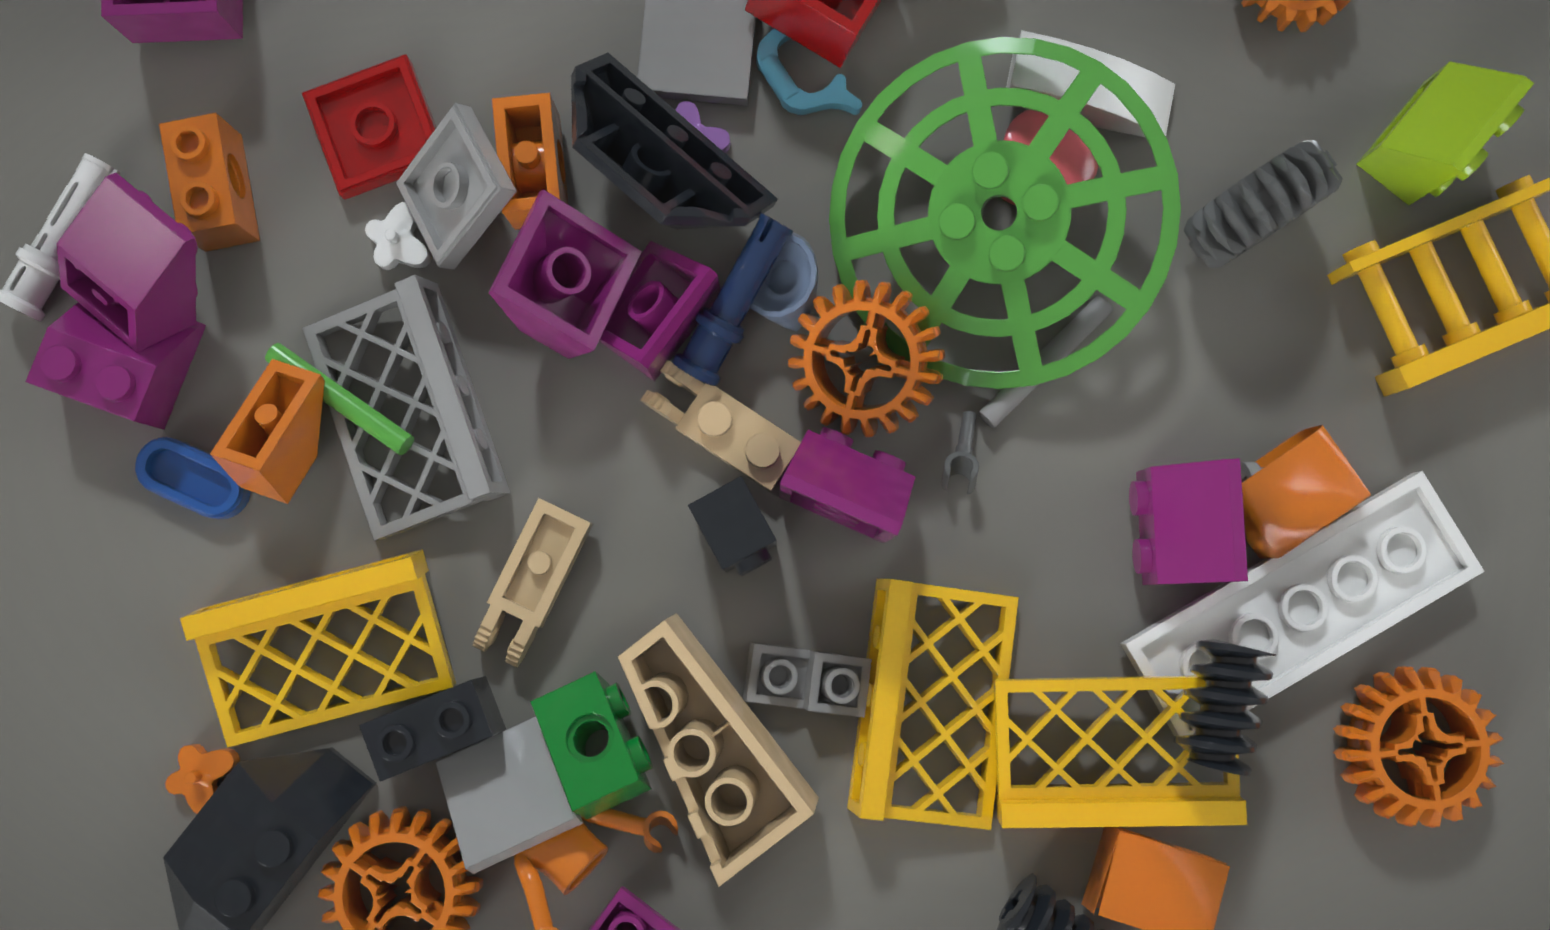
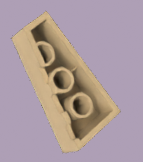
M677 613L662 621L618 656L649 729L654 731L665 757L663 762L672 782L675 781L689 811L688 819L697 839L700 838L711 862L710 869L718 887H720L814 815L819 797Z

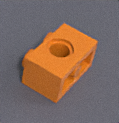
M550 92L492 98L497 155L517 190L502 209V213L514 230L521 229L539 192L543 189L568 204L561 119Z
M216 112L160 123L159 128L175 221L189 228L194 237H196L197 247L208 252L260 241L242 135Z

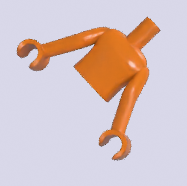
M609 809L590 819L581 817L582 821L585 820L599 826L643 836L644 844L654 853H661L662 846L650 834L653 827L665 825L674 835H678L677 821L667 811H656L645 818ZM584 822L514 855L515 869L524 889L535 930H559L553 927L545 890L538 871L547 876L564 895H567L597 867L608 852V846L593 834Z

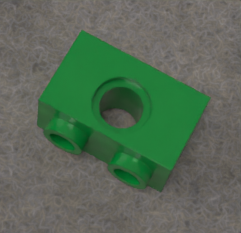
M594 671L530 701L572 812L585 819H590L652 789L645 773L653 769L652 761L642 739L639 736L631 739L623 719L631 715V710L617 682L610 685ZM598 730H607L609 738L606 748L596 756L587 757L585 745L590 735Z

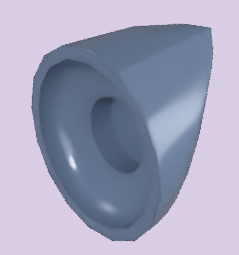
M792 233L789 236L750 309L768 320L793 331H798L802 327L798 321L800 315L803 313L810 314L818 288L819 270L816 256L811 245L804 237L796 233Z

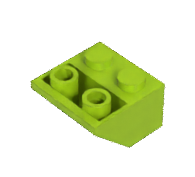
M1449 61L1422 83L1358 161L1357 165L1408 206L1429 193L1437 197L1456 178L1464 181L1485 161L1489 153L1482 147L1492 135L1496 137L1501 136L1520 118L1525 109L1518 103L1534 83L1523 75Z

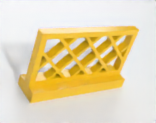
M423 549L206 606L180 618L186 641L195 639L227 748L455 686L456 680L425 575L429 569ZM414 591L420 615L411 631L382 616L392 596ZM380 600L374 611L362 605ZM347 608L369 620L354 646L326 631L336 611ZM323 615L318 626L306 620ZM292 624L312 635L298 661L269 645L278 628L282 625ZM375 625L405 640L391 666L362 651ZM422 626H424L427 640L417 635ZM267 630L261 640L250 635L252 633ZM235 639L255 650L241 675L221 664L215 643ZM319 640L348 655L334 681L305 665ZM411 645L433 657L438 677L418 682L397 670ZM263 655L291 670L278 695L249 680ZM355 660L384 675L375 694L362 697L341 685ZM299 675L328 691L318 709L305 711L285 700ZM391 680L402 685L401 687L386 690ZM227 682L235 686L231 694ZM243 691L271 706L262 724L241 729L234 706ZM335 695L345 700V702L330 705ZM279 711L289 716L274 720Z
M876 578L866 658L872 659L865 718H858L847 809L862 819L883 821L884 818L991 830L997 785L994 679H1009L1019 597L896 579ZM918 595L937 598L951 617L928 636L915 621ZM951 600L969 603L958 611ZM982 604L999 606L1001 609L998 631L982 643L965 618ZM957 625L975 650L953 668H950L933 644ZM914 634L919 643L911 649ZM996 646L994 659L989 651ZM926 650L944 675L919 694L907 678L909 663ZM981 658L993 673L991 688L975 701L958 679V676ZM950 683L965 702L967 708L943 727L926 702ZM907 692L912 701L904 707L905 693ZM989 704L987 718L982 709ZM917 709H920L937 733L914 752H911L900 738L901 725L906 718ZM975 716L986 731L985 743L981 749L967 759L950 735ZM944 742L961 765L936 785L919 761ZM899 749L905 759L897 765ZM980 763H982L981 776L975 770ZM912 767L929 789V792L912 806L892 804L894 781ZM967 774L979 789L976 814L956 812L943 795ZM937 800L944 810L929 809L927 807Z
M1197 675L994 679L998 788L996 810L997 819L1001 827L1068 828L1247 825L1246 800L1240 795V775L1223 772V782H1198L1183 768L1189 762L1187 760L1190 754L1188 751L1184 750L1174 759L1152 739L1175 713L1180 716V712H1185L1181 708L1189 699V697L1184 695L1187 688L1205 687L1206 682ZM1183 689L1174 700L1163 691ZM1137 690H1152L1168 705L1145 730L1120 709ZM1078 691H1092L1108 706L1085 732L1061 710ZM1102 691L1123 692L1112 701ZM1033 692L1049 707L1026 733L1008 717V693ZM1042 692L1064 693L1053 703ZM1115 714L1139 735L1116 761L1092 740ZM1055 715L1060 717L1080 736L1056 762L1032 740ZM1009 728L1020 737L1011 748L1009 746ZM1147 743L1170 766L1153 783H1138L1123 768ZM1086 744L1110 765L1094 784H1078L1063 770ZM1026 745L1031 747L1051 767L1034 785H1011L1010 762ZM1118 773L1128 782L1108 784ZM1177 773L1188 781L1186 783H1169ZM1058 774L1068 783L1048 785Z

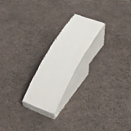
M1021 30L1018 38H1036L1068 46L1103 63L1129 83L1151 109L1166 136L1175 89L1174 83L1152 71L1102 51L1062 39ZM1012 54L1006 88L1027 89L1047 94L1060 100L1080 71L1062 62L1034 55ZM1100 84L1080 114L1087 118L1096 128L1145 137L1133 115L1112 92Z

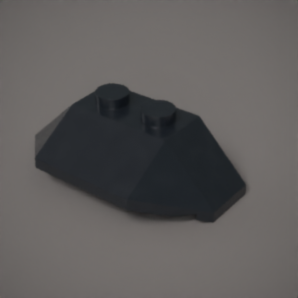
M607 52L575 66L571 75L572 148L661 225L674 229L747 226L757 219L760 213L764 214L775 205L778 200L776 196L611 54Z
M333 747L238 762L163 857L179 930H263L377 782Z

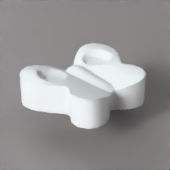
M406 202L395 205L384 220L374 219L366 224V235L377 245L373 255L374 261L382 269H394L399 263L414 268H423L429 265L432 260V254L429 249L414 237L417 224Z

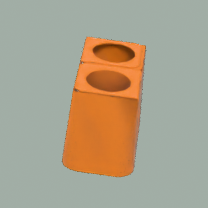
M1323 425L1306 428L1255 461L1264 468L1242 482L1245 540L1260 559L1280 558L1371 496V493Z
M1104 827L1081 904L1093 914L1095 909L1099 908L1098 916L1142 930H1214L1230 866L1212 856L1127 829Z

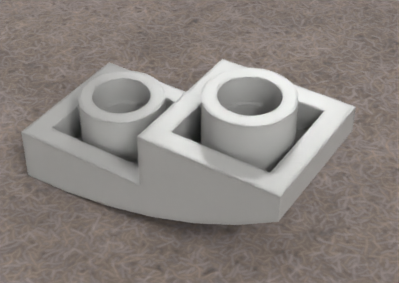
M750 642L743 700L753 703L803 708L813 712L865 718L872 659Z

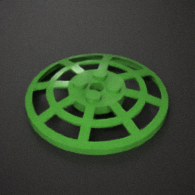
M997 37L966 42L935 53L903 72L877 95L856 123L841 153L832 184L829 214L832 253L841 283L849 290L852 298L853 288L857 281L852 260L883 253L886 264L899 287L903 291L912 293L911 301L916 306H926L930 311L928 316L918 323L921 331L930 327H940L943 323L952 329L973 335L991 337L1012 336L1019 370L995 372L967 369L943 361L927 362V368L942 373L943 379L965 386L995 389L1034 386L1067 376L1098 360L1122 341L1148 312L1167 278L1177 247L1181 215L1179 180L1168 140L1153 112L1129 83L1100 61L1071 47L1036 38ZM1000 53L1034 55L1062 62L1080 72L1060 100L1047 94L1027 89H987L981 56ZM958 62L963 96L952 99L931 111L910 130L905 138L877 122L888 106L913 84L943 67ZM1100 84L1112 92L1136 119L1151 146L1157 166L1125 173L1120 172L1118 162L1105 138L1087 118L1080 114ZM991 107H1023L1048 115V118L1029 146L1015 141H997ZM968 114L974 146L960 153L948 165L919 148L938 128L960 115ZM1069 129L1077 134L1091 151L1101 170L1102 177L1066 184L1060 170L1049 158ZM866 142L891 158L879 192L878 229L846 237L845 209L847 188L856 157L863 143ZM907 168L934 185L929 200L928 217L895 225L896 195L902 175ZM1161 191L1163 214L1160 241L1150 272L1141 289L1110 270L1117 258L1124 236L1127 211L1126 197ZM996 197L1009 198L1015 203L1017 208V216L1014 223L1004 230H993L987 227L983 220L985 205ZM1107 201L1106 233L1100 252L1096 259H1093L1066 241L1071 224L1072 209ZM934 241L937 250L950 267L932 295L912 275L900 248ZM1052 261L1081 280L1073 290L1058 302L1041 311L1031 313L1025 280L1042 271ZM970 279L986 284L1001 285L1008 319L977 318L952 309V306ZM1096 290L1126 309L1114 325L1089 345L1061 360L1042 365L1035 331L1049 327L1069 316L1084 304ZM857 310L858 315L866 323L869 311ZM885 322L884 325L888 327L886 332L888 347L897 355L903 356L905 360L910 361V352L906 340L892 330ZM931 340L925 341V342H926V346L929 345V343L931 342Z

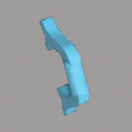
M773 28L761 40L756 56L758 71H761L780 100L781 106L788 112L806 115L826 109H839L853 115L860 113L862 102L846 90V78L843 74H837L832 82L821 91L815 93L804 92L796 86L778 57L777 50L786 41L791 40V38Z

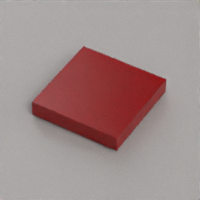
M407 54L302 93L336 188L344 200L399 180L436 129L413 64Z

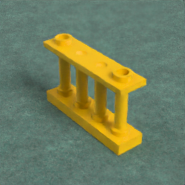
M1530 175L1524 176L1495 190L1499 198L1495 201L1381 249L1377 241L1373 240L1342 255L1346 264L1327 275L1331 285L1358 274L1396 355L1391 357L1395 368L1375 376L1384 397L1412 388L1550 329V290L1544 292L1549 303L1533 309L1529 300L1522 302L1484 223L1487 219L1511 210L1550 289V230L1535 201L1536 198L1550 191V177L1534 184ZM1459 231L1499 311L1493 314L1497 325L1483 331L1480 330L1477 321L1470 323L1432 244ZM1407 253L1410 254L1447 334L1442 336L1446 346L1429 353L1425 343L1418 345L1381 264Z

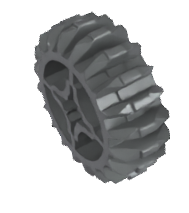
M1316 140L1303 141L1294 147H1290L1282 154L1275 156L1269 162L1239 180L1218 197L1207 203L1202 209L1194 213L1187 220L1184 227V232L1190 240V247L1198 258L1201 257L1209 268H1220L1339 189L1343 178L1335 168L1336 162L1327 150L1323 151Z

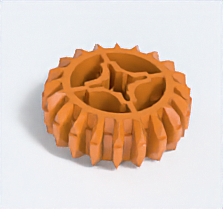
M857 280L855 282L853 298L844 284L836 285L832 289L835 306L826 297L817 296L813 300V304L821 318L809 313H803L798 318L801 326L810 333L809 335L795 334L790 338V344L804 349L803 356L788 359V366L790 368L804 367L805 377L799 378L792 383L793 388L796 391L807 387L811 388L814 395L807 398L803 404L804 408L808 411L818 407L821 403L826 407L821 415V424L828 426L837 419L838 415H841L840 428L842 434L849 435L853 433L858 420H860L864 436L873 437L877 433L878 418L887 433H893L899 429V420L896 412L909 423L919 417L918 411L911 399L925 406L931 404L934 399L931 392L921 384L922 382L928 384H939L942 382L943 374L937 370L927 368V362L943 360L945 358V351L943 349L927 350L925 341L938 337L941 331L938 326L921 331L918 323L924 320L930 311L926 306H921L909 315L905 311L913 296L909 291H902L897 295L893 303L889 302L892 292L889 282H880L875 289L873 298H871L870 285L867 280ZM857 310L869 311L866 324L860 325L857 337L852 342L827 339L833 327L843 317ZM886 318L892 321L904 335L910 352V361L905 360L903 356L893 353L886 342L888 327L884 325ZM869 345L874 350L870 355L876 354L878 363L885 365H876L864 372L858 367L862 362L856 363L855 355L848 352H856L867 348ZM824 357H826V361L837 364L843 370L845 375L844 392L848 393L847 397L841 394L830 381L825 368ZM878 376L888 378L896 376L907 379L901 391L891 401L877 405L864 404L866 393L871 391L872 385Z
M1398 666L1395 668L1394 676L1387 672L1374 674V688L1362 684L1354 688L1361 704L1345 703L1340 706L1345 715L1351 717L1349 726L1337 725L1333 728L1337 735L1347 738V746L1339 747L1333 753L1337 759L1351 761V764L1340 776L1345 782L1359 784L1354 796L1360 802L1366 804L1373 803L1375 814L1387 819L1395 816L1396 821L1405 826H1416L1418 821H1420L1422 825L1430 828L1440 827L1442 816L1454 822L1463 820L1462 804L1474 809L1483 806L1476 790L1478 787L1488 790L1497 787L1492 779L1486 776L1488 766L1498 767L1504 764L1499 757L1490 755V746L1496 745L1504 739L1496 732L1486 731L1485 727L1497 715L1488 709H1476L1482 697L1481 694L1472 689L1462 690L1463 680L1455 675L1445 674L1441 677L1440 672L1436 668L1421 667L1416 672L1413 667ZM1426 700L1437 707L1446 718L1451 729L1450 733L1442 732L1437 727L1434 713L1427 711ZM1391 715V725L1388 731L1381 736L1383 727ZM1418 737L1435 741L1433 743L1421 744L1420 751L1413 750L1416 755L1400 751V749L1413 748L1414 741L1421 742ZM1382 759L1392 760L1397 763L1401 778L1407 779L1409 792L1405 793L1392 782L1383 767ZM1451 759L1449 766L1444 773V768L1447 762Z
M406 806L395 808L390 819L382 810H379L369 816V826L362 822L353 824L348 828L350 840L341 839L333 845L331 850L338 861H330L324 864L321 873L335 883L321 888L317 897L325 901H334V907L322 915L321 922L333 923L338 920L342 927L341 930H390L386 927L397 916H407L416 922L423 918L433 925V927L426 930H470L471 927L464 917L475 916L479 912L481 905L467 895L478 892L483 887V879L466 875L468 870L465 869L463 858L458 851L460 848L457 837L450 841L445 836L451 829L452 821L450 819L444 818L434 828H430L431 811L429 809L423 808L419 810L412 822ZM390 842L406 843L417 847L415 853L406 859L404 863L393 861L387 856L381 860L371 853L377 845ZM433 862L436 863L443 877L445 887L444 903L439 900L442 894L433 888L429 880V870ZM413 870L406 881L410 888L405 893L410 894L390 908V905L397 896L393 889L398 886L392 883ZM360 883L371 892L373 898V907L370 914L361 897Z

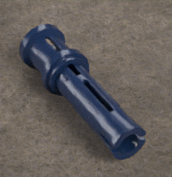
M760 213L758 222L711 308L705 307L703 311L698 312L695 318L698 326L683 354L677 353L672 360L673 364L685 373L712 386L718 385L721 379L718 371L733 344H740L744 338L743 332L745 329L740 325L786 241L794 232L792 229L763 213Z

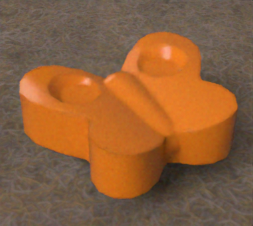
M200 744L186 745L178 753L180 769L167 778L165 782L166 789L173 795L183 794L194 813L198 814L217 790L219 779L232 771L236 764L240 762V756L234 749L230 748L207 752Z

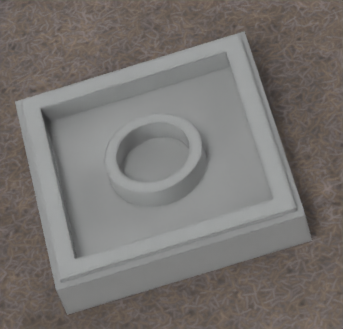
M645 0L637 78L661 98L748 106L756 17L745 11L748 0Z
M458 103L451 107L396 182L437 266L453 270L517 192L471 107Z
M536 717L436 762L464 866L472 874L583 824L581 816L572 812Z

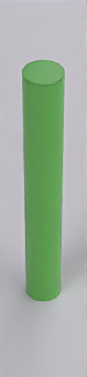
M276 343L269 348L265 356V360L268 363L275 359L321 374L325 380L323 402L399 455H404L411 448L414 436L281 343Z

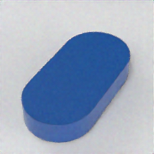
M169 437L151 440L140 450L136 458L135 471L137 478L147 490L202 516L228 519L239 514L249 501L251 491L238 486L210 453L184 441Z

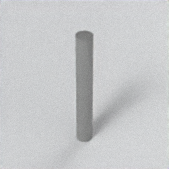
M1097 295L1040 351L1042 365L1067 357L1113 311L1111 304L1102 296ZM1038 385L1001 389L978 412L979 416L987 425L994 429Z

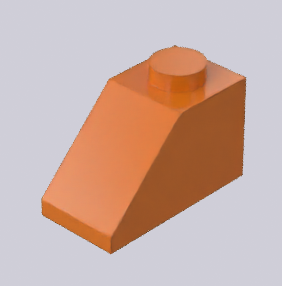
M275 359L270 361L210 453L238 486L285 504L290 502L317 458L325 385L324 378L321 374Z

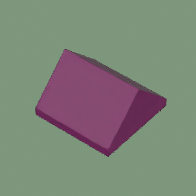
M650 241L640 254L599 342L655 382L662 373L660 370L666 361H670L697 326L698 323L695 318L698 312L703 311L705 307L710 308L720 292L718 274L710 267Z

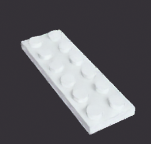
M1414 472L1358 504L1280 558H1266L1248 568V581L1224 582L1121 642L1120 645L1139 677L1195 675L1190 671L1191 665L1211 662L1209 656L1195 647L1196 642L1201 640L1215 639L1276 654V656L1258 657L1257 662L1273 672L1272 679L1252 682V686L1263 692L1269 699L1485 571L1424 472ZM1183 689L1163 691L1174 700ZM1147 690L1161 713L1168 705L1152 690ZM1189 698L1181 708L1185 712L1199 711L1200 705ZM1257 705L1247 706L1246 709L1249 711ZM1176 713L1166 722L1174 736L1194 735L1195 731L1187 723L1179 719Z

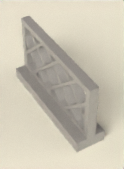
M412 275L394 283L396 289L302 328L316 369L346 390L349 389L353 378L374 387L375 391L368 405L380 412L387 394L410 404L400 426L409 434L412 433L421 410L435 416L441 431L432 450L413 442L410 450L428 458L416 487L393 476L401 455L390 449L381 470L367 464L363 448L369 433L360 427L356 431L352 421L329 406L374 541L384 540L481 501H492L511 493L440 288L437 283L417 275ZM398 306L404 325L396 343L392 344L373 335V332L382 312ZM363 321L361 328H358L353 325L355 323ZM341 329L357 335L345 365L331 359L324 336ZM369 341L392 351L379 381L357 371ZM410 342L414 353L407 351ZM403 357L418 363L422 374V379L414 397L391 387ZM335 369L341 372L339 378L337 377ZM428 395L430 397L432 406L425 403ZM446 448L451 459L443 456ZM439 464L455 471L463 494L443 501L427 493ZM371 476L377 478L375 485L373 483ZM390 484L411 494L412 497L403 517L387 523L381 501ZM423 501L433 505L419 511Z

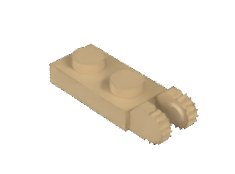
M667 360L660 370L665 375V378L674 385L683 387L695 395L696 398L685 414L658 392L647 390L640 401L677 425L676 430L771 492L789 466L801 442L716 386L702 383Z
M538 498L487 601L490 607L477 631L473 647L484 652L487 651L495 642L507 612L523 620L507 649L505 662L514 667H518L522 663L536 636L538 628H543L593 526L592 523Z

